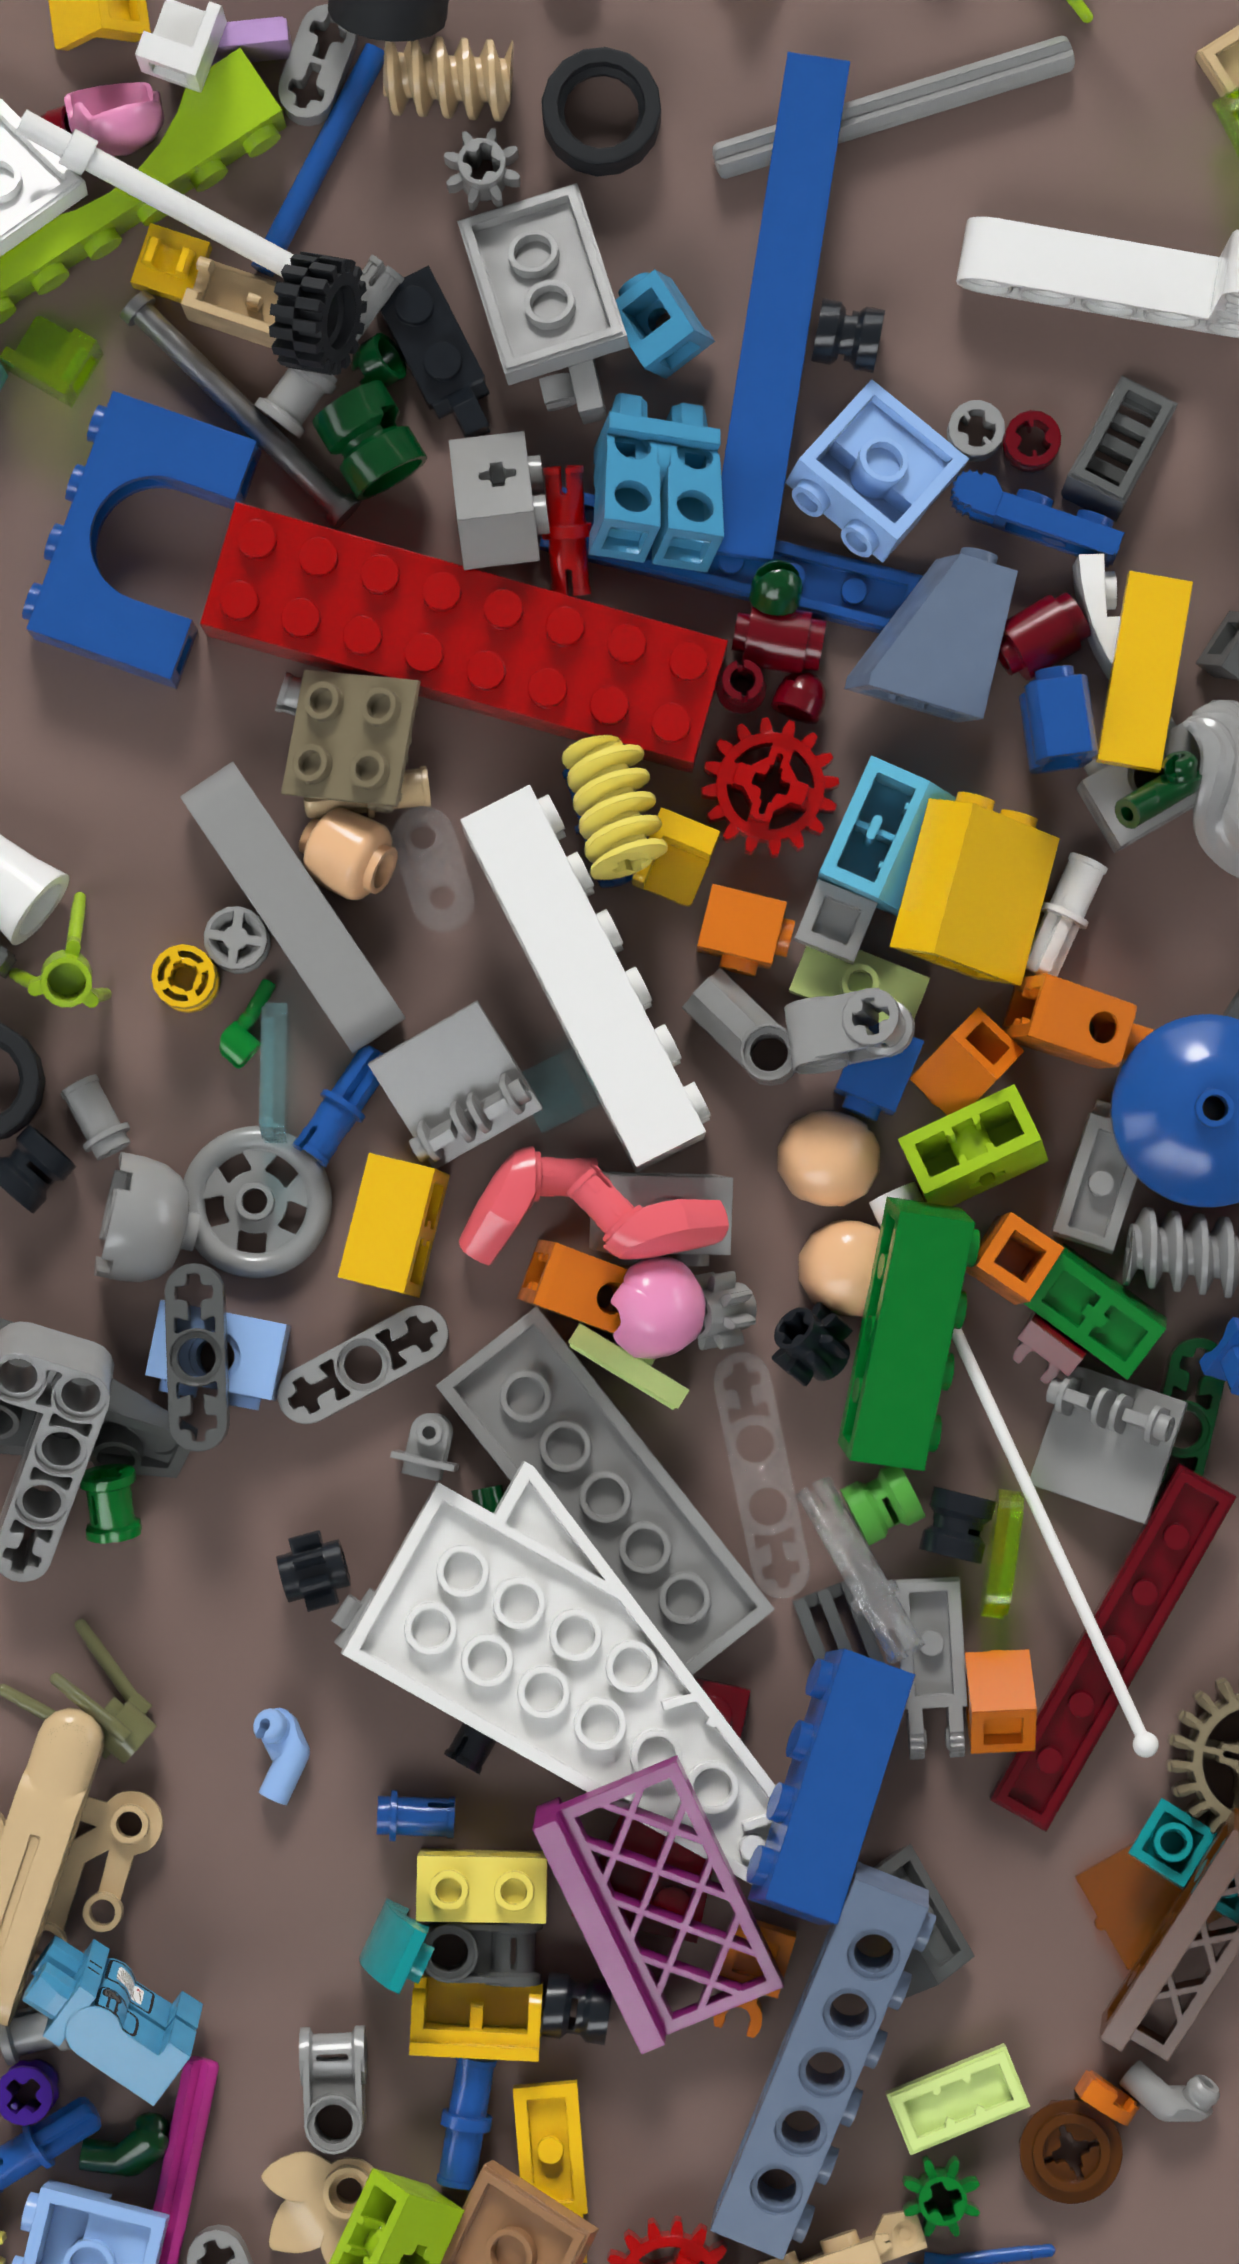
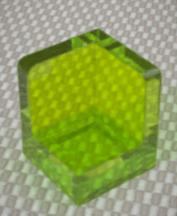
M37 316L16 350L14 351L6 346L0 355V359L9 372L72 408L104 354L97 340L79 329L74 328L72 333L48 319Z

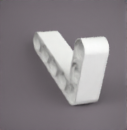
M972 217L967 220L956 279L957 285L962 288L994 296L1239 338V230L1232 232L1220 257L1000 218Z

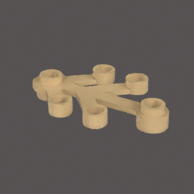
M129 1790L116 1794L107 1802L88 1796L80 1821L96 1827L74 1839L43 1931H50L67 1942L64 1930L84 1864L108 1850L99 1891L86 1901L83 1908V1918L87 1926L97 1932L110 1931L120 1923L124 1914V1906L121 1899L134 1856L151 1849L159 1840L163 1830L162 1811L157 1802L149 1795L140 1791ZM1 1812L0 1838L7 1820ZM133 1812L140 1817L142 1828L137 1835H126L119 1828V1818L123 1813ZM106 1900L113 1905L115 1916L111 1922L100 1923L93 1917L92 1906L96 1901ZM38 1948L34 1957L35 1961L42 1953Z

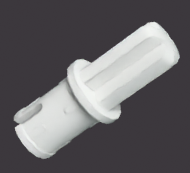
M1070 853L1069 861L1050 903L1043 902L1041 910L1045 914L1034 936L1026 969L1032 974L1040 975L1047 973L1057 977L1079 928H1087L1089 922L1084 917L1103 875L1108 870L1106 866L1082 854Z

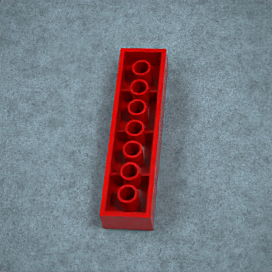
M235 502L200 621L206 636L331 672L419 680L421 683L418 696L568 739L579 741L583 738L597 735H613L619 737L623 745L633 744L641 746L645 754L643 760L692 773L728 645V640L477 569L464 570V567L459 564L239 502Z

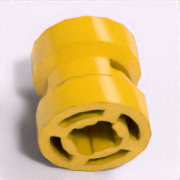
M180 944L169 947L158 956L153 964L151 974L153 988L160 999L179 1012L194 1013L202 1011L213 1003L219 993L221 980L218 968L205 952L195 946Z

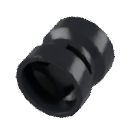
M823 298L811 361L830 365L837 360L838 354L844 355L843 361L850 362L855 370L873 373L885 310L866 306L861 311H853L852 316L846 315L847 309L842 302Z
M29 1124L16 1138L17 1147L8 1157H0V1186L23 1207L34 1214L47 1200L46 1190L55 1181H64L77 1166L49 1139ZM30 1161L39 1168L37 1172L28 1165Z
M934 1486L929 1504L934 1512L933 1525L923 1530L919 1549L981 1564L986 1545L979 1536L980 1532L983 1531L984 1525L992 1520L996 1501Z
M550 1971L541 2036L561 2039L568 2033L580 2035L586 2043L605 2045L612 1993L606 1980L593 1978L588 1983L575 1982L569 1974ZM572 1998L578 1999L576 2018L570 2017Z

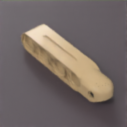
M68 1707L57 1710L43 1722L38 1731L27 1767L19 1782L0 1838V2024L7 2027L11 2024L21 1999L104 1750L105 1735L102 1726L91 1715L80 1708Z

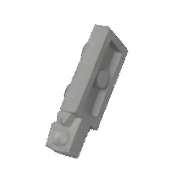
M1096 1099L1092 1113L1088 1114L1050 1231V1235L1108 1254H1113L1137 1180V1176L1124 1161L1116 1144L1111 1124V1103Z

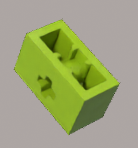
M1015 1084L898 1138L926 1202L939 1205L954 1206L1049 1161L1042 1139Z
M372 2168L329 2264H440L465 2210L429 2184Z

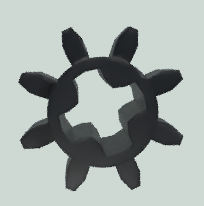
M817 1302L812 1311L805 1307L795 1308L786 1313L776 1326L774 1340L780 1349L773 1354L772 1360L803 1386H807L813 1377L819 1381L830 1380L837 1376L848 1363L850 1348L844 1339L853 1330L821 1302Z
M320 1530L289 1538L292 1552L276 1556L281 1582L288 1602L305 1599L308 1612L338 1604L339 1599L336 1590L351 1586L350 1574L340 1540L337 1539L323 1543Z

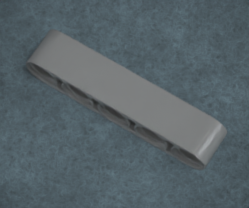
M233 761L180 796L353 1054L406 1019Z

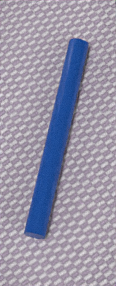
M370 43L365 44L264 238L286 251L384 65V50ZM255 262L251 263V266L257 271L269 277L274 276L275 273Z

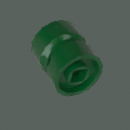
M381 380L371 381L350 390L324 407L312 420L314 428L329 453L333 455L342 454L344 459L339 468L357 500H365L389 490L415 473L427 460L425 452L410 427L397 426L395 423L400 411Z

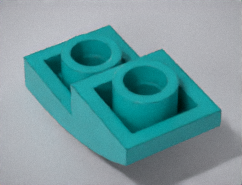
M1161 1798L1128 1854L1180 1889H1183L1216 1838L1217 1833L1213 1834L1210 1832V1827ZM1238 1893L1222 1896L1213 1909L1235 1924L1239 1922Z
M386 1898L359 1956V1961L362 1967L385 1988L400 1994L406 1979L419 1984L435 1948L424 1943L430 1927L406 1916L409 1908Z

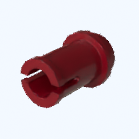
M743 659L742 665L737 664L736 660L730 663L721 673L716 687V694L719 702L726 710L734 714H747L761 706L766 696L767 685L762 671L756 663ZM737 679H745L751 683L753 688L747 691L746 696H742L741 692L736 691L731 686V683Z

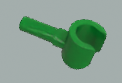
M264 978L244 1012L240 1014L238 1020L234 1021L223 1031L220 1038L219 1050L221 1055L237 1069L244 1067L262 1046L249 1030L257 1022L276 988L274 983Z

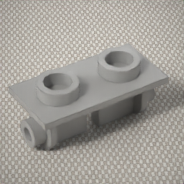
M439 1413L422 1414L414 1420L411 1425L406 1450L391 1451L390 1458L404 1461L401 1473L439 1481L443 1478L444 1470L451 1472L459 1470L460 1464L447 1461L453 1437L451 1422L447 1417Z

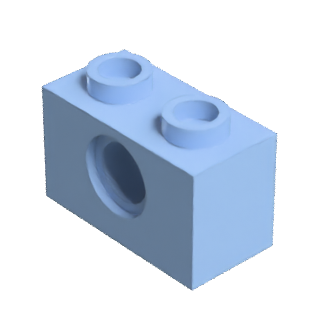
M160 1299L145 1376L161 1378L158 1391L168 1393L165 1300ZM191 1306V1321L177 1319V1332L180 1333L192 1328L206 1329L214 1332L215 1317L203 1321L201 1320V1307ZM226 1312L227 1341L234 1350V1362L228 1370L229 1405L259 1411L261 1398L267 1400L277 1399L291 1325ZM195 1338L187 1341L182 1346L179 1353V1363L187 1374L200 1377L209 1373L201 1363V1351L208 1341ZM217 1382L202 1387L217 1390ZM179 1384V1395H194V1398H196L198 1387Z

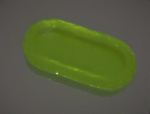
M998 1488L995 1497L996 1505L991 1520L982 1583L980 1616L1004 1619V1616L1007 1617L1012 1598L1023 1520L1024 1495H1021L1019 1491Z

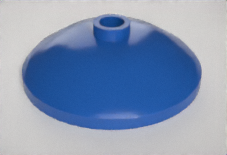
M1202 1014L1171 1021L1151 1032L1134 1047L1122 1064L1116 1077L1111 1098V1124L1119 1152L1128 1167L1142 1183L1171 1201L1188 1206L1209 1208L1239 1203V1019L1222 1015ZM1209 1096L1217 1097L1224 1103L1225 1112L1218 1121L1208 1119L1203 1113V1103Z

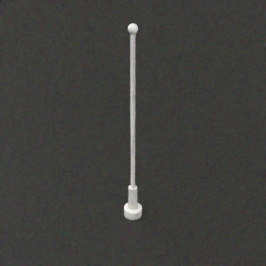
M912 1182L879 1196L869 1202V1205L879 1226H881L887 1197L924 1202L916 1182ZM962 1328L954 1329L952 1335L953 1342L1135 1736L1133 1749L1141 1757H1151L1158 1750V1739L1154 1734L1147 1732Z

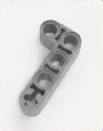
M21 1321L10 1323L0 1329V1400L35 1411L37 1414L0 1514V1573L12 1581L29 1582L44 1575L52 1562L109 1407L114 1362L106 1348L93 1341L34 1323ZM23 1359L31 1363L32 1366L18 1367L9 1363L8 1360ZM76 1378H85L94 1382L95 1384L89 1386H82L72 1382L71 1380ZM67 1432L73 1435L74 1438L61 1439L52 1435V1433ZM45 1485L55 1490L49 1492L40 1491L33 1486ZM25 1525L35 1529V1533H32L28 1540L22 1539Z

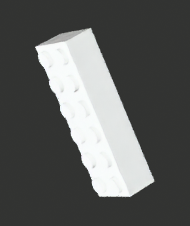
M528 785L460 819L465 837L635 1172H640L703 1140L706 1134L703 1123L710 1120V1111L695 1082L683 1087L674 1069L675 1066L681 1064V1054L665 1024L655 1029L653 1028L645 1012L646 1009L652 1007L651 1002L653 1000L636 966L624 971L616 953L624 950L622 946L624 943L609 912L605 909L595 914L587 898L595 893L593 889L594 883L578 852H575L566 857L559 843V840L566 837L564 832L565 826L550 796L547 794L537 799L531 786Z

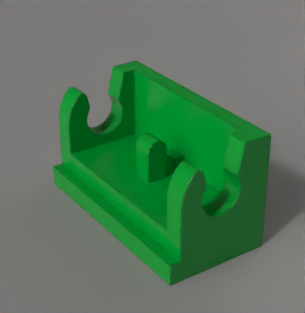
M1064 1243L1062 1245L1064 1247L1063 1251L1031 1301L1023 1304L1128 1380L1166 1330L1167 1318Z

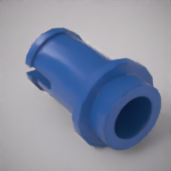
M391 1790V1796H378L376 1835H389V1842H395L396 1835L447 1837V1839H454L455 1797L397 1796L398 1790Z

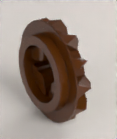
M1079 2098L1060 2101L1051 2100L1048 2105L1041 2108L1035 2114L1030 2115L1028 2123L1019 2139V2156L1021 2168L1026 2178L1040 2194L1055 2202L1078 2204L1100 2196L1112 2185L1121 2168L1123 2147L1116 2125L1104 2113ZM1064 2125L1067 2133H1070L1075 2141L1086 2139L1087 2142L1097 2139L1096 2142L1088 2144V2148L1079 2153L1081 2161L1079 2168L1082 2175L1076 2176L1073 2167H1070L1065 2159L1054 2160L1050 2158L1045 2161L1043 2159L1052 2156V2152L1061 2147L1059 2127Z

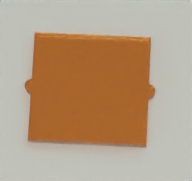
M1134 1842L1075 1875L1078 1884L1097 1915L1094 1925L1097 1929L1106 1931L1127 1970L1134 1966L1182 1889L1128 1854ZM1213 1910L1207 1919V1923L1210 1924L1223 1916Z

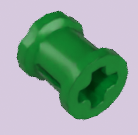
M106 1464L85 1470L79 1487L85 1490L87 1495L90 1523L86 1525L85 1532L88 1541L99 1544L123 1542L141 1534V1519L134 1515L131 1484L136 1480L133 1466L127 1464Z

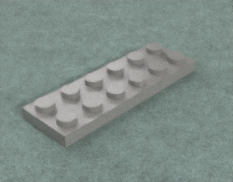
M537 1306L436 1385L510 1481H512L522 1461H526L535 1467L691 1675L700 1670L775 1610Z

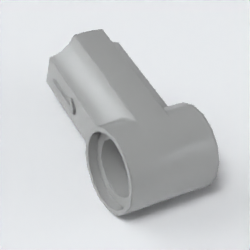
M721 968L708 977L682 1006V1009L759 1084L768 1086L783 1084L794 1075L787 1029L780 1026ZM769 1038L778 1039L788 1048L786 1062L782 1067L774 1071L761 1070L755 1066L752 1060L753 1050L756 1045L762 1040Z

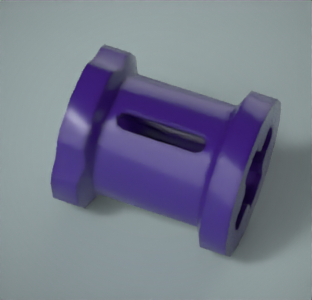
M23 2059L9 2068L8 2072L0 2079V2114L4 2119L16 2125L26 2126L37 2123L47 2115L60 2094L58 2087L59 2076L53 2066L42 2059ZM32 2078L40 2085L35 2095L37 2100L32 2098L24 2105L18 2101L15 2095L21 2088L19 2083L25 2084Z

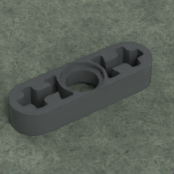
M191 1263L185 1264L172 1272L165 1285L168 1419L170 1433L177 1444L189 1451L201 1452L211 1450L222 1443L228 1434L230 1426L226 1291L222 1278L214 1269L202 1264ZM200 1274L201 1284L212 1286V1298L204 1299L201 1302V1320L205 1321L215 1317L214 1332L200 1328L177 1332V1319L191 1321L189 1301L178 1299L177 1295L178 1287L189 1285L190 1275ZM195 1338L208 1341L216 1354V1361L212 1370L200 1377L187 1374L179 1363V1353L182 1346L187 1341ZM217 1382V1397L203 1394L204 1411L207 1415H216L217 1427L206 1430L205 1441H195L193 1430L183 1429L182 1417L193 1414L194 1395L180 1398L179 1384L202 1387Z

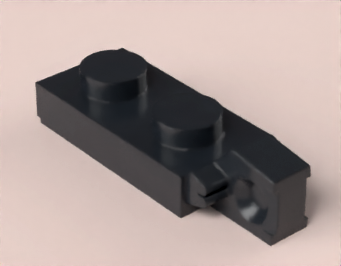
M428 265L404 277V281L397 286L380 310V313L429 409H434L438 419L453 413L465 438L483 436L490 432L488 428L490 425L477 400L490 394L485 384L486 378Z

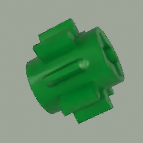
M925 2155L922 2157L925 2171L921 2173L918 2179L912 2176H903L902 2178L903 2185L908 2190L915 2192L916 2199L910 2200L902 2206L905 2216H914L921 2212L925 2217L923 2232L927 2237L934 2232L936 2225L948 2226L950 2232L955 2237L960 2236L957 2221L963 2217L964 2213L969 2216H979L980 2214L979 2208L972 2201L967 2200L966 2193L972 2192L980 2186L976 2176H968L960 2180L957 2175L959 2160L954 2155L948 2160L946 2167H934L932 2160ZM939 2182L943 2183L947 2191L958 2189L949 2195L951 2206L942 2210L939 2209L935 2201L924 2203L932 2198L930 2187Z

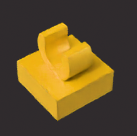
M150 223L130 281L132 287L141 291L147 290L150 294L182 303L186 288L193 289L198 274L196 269L197 260L200 256L210 257L212 251L211 243Z

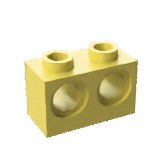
M420 1849L417 1855L416 1922L546 1924L548 1914V1861L543 1851Z

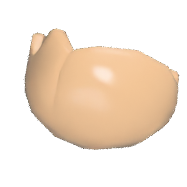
M820 1110L800 1118L788 1126L777 1147L778 1172L790 1192L798 1199L819 1206H845L868 1193L880 1172V1146L875 1134L868 1130V1125L860 1119L839 1111Z
M843 1219L830 1222L810 1234L799 1254V1281L815 1305L817 1302H821L832 1313L841 1316H863L880 1228L861 1221Z

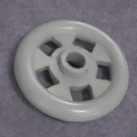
M267 1126L236 1128L211 1140L198 1152L190 1163L183 1181L189 1190V1211L200 1214V1223L194 1248L216 1268L244 1278L276 1276L295 1268L305 1261L322 1241L332 1213L330 1181L325 1168L317 1163L318 1160L305 1150L300 1151L292 1145L297 1137L285 1131ZM243 1153L251 1166V1170L239 1174L230 1183L227 1182L219 1167L230 1158ZM277 1156L287 1161L298 1173L288 1187H284L274 1175L266 1172L267 1167ZM251 1190H261L267 1197L265 1209L257 1214L249 1213L244 1207V1197ZM224 1196V1209L229 1222L211 1227L206 1214L205 1199ZM290 1201L306 1207L304 1220L296 1234L279 1227L287 1212L288 1202ZM242 1230L251 1234L266 1233V1251L262 1253H249L238 1250L239 1232Z

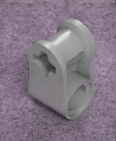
M865 988L835 996L805 998L789 1003L784 1007L793 1071L798 1074L826 1073L839 1070L850 1064L895 1056L902 1053L910 1045L915 1033V1022L911 1012L903 1004L897 1002L888 992L879 988ZM883 1011L889 1016V1019L879 1022L878 1013ZM879 1022V1033L874 1034L869 1030V1026H874Z
M355 2026L353 2032L314 2034L310 2027H300L299 2069L301 2086H303L304 2129L306 2137L311 2145L322 2153L335 2155L346 2152L359 2139L366 2121L365 2084H367L368 2072L366 2026ZM346 2054L348 2057L322 2058L319 2055ZM334 2104L347 2109L353 2121L351 2133L342 2138H331L324 2134L318 2124V2114L322 2108Z

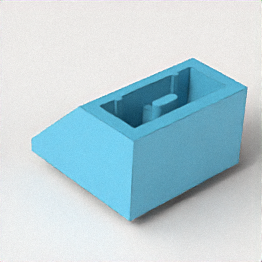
M871 755L816 881L820 879L878 903L876 908L898 916L928 799L955 801L956 797L929 780Z

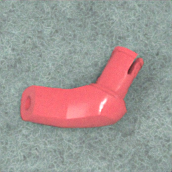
M534 1146L515 1150L499 1167L478 1199L460 1236V1248L474 1260L488 1266L491 1265L533 1203L538 1202L540 1196L569 1197L566 1194L569 1188L589 1169L594 1168L596 1165L598 1166L597 1158L541 1157V1152L535 1151Z
M597 1165L583 1174L566 1193L605 1234L602 1239L605 1242L603 1248L611 1255L623 1260L648 1259L714 1245L723 1240L729 1228L728 1216L720 1200L676 1199L645 1207L641 1205L634 1207L613 1186Z

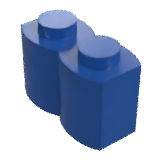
M1071 665L1035 671L1036 679L1024 686L1025 692L1019 695L1029 772L1031 774H1042L1082 768L1092 761V757L1099 754L1088 676L1085 674L1074 675V669Z

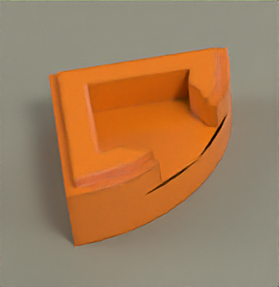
M1086 2070L1074 2088L1083 2101L1125 2126L1130 2124L1140 2109L1136 2099L1093 2070L1090 2072Z

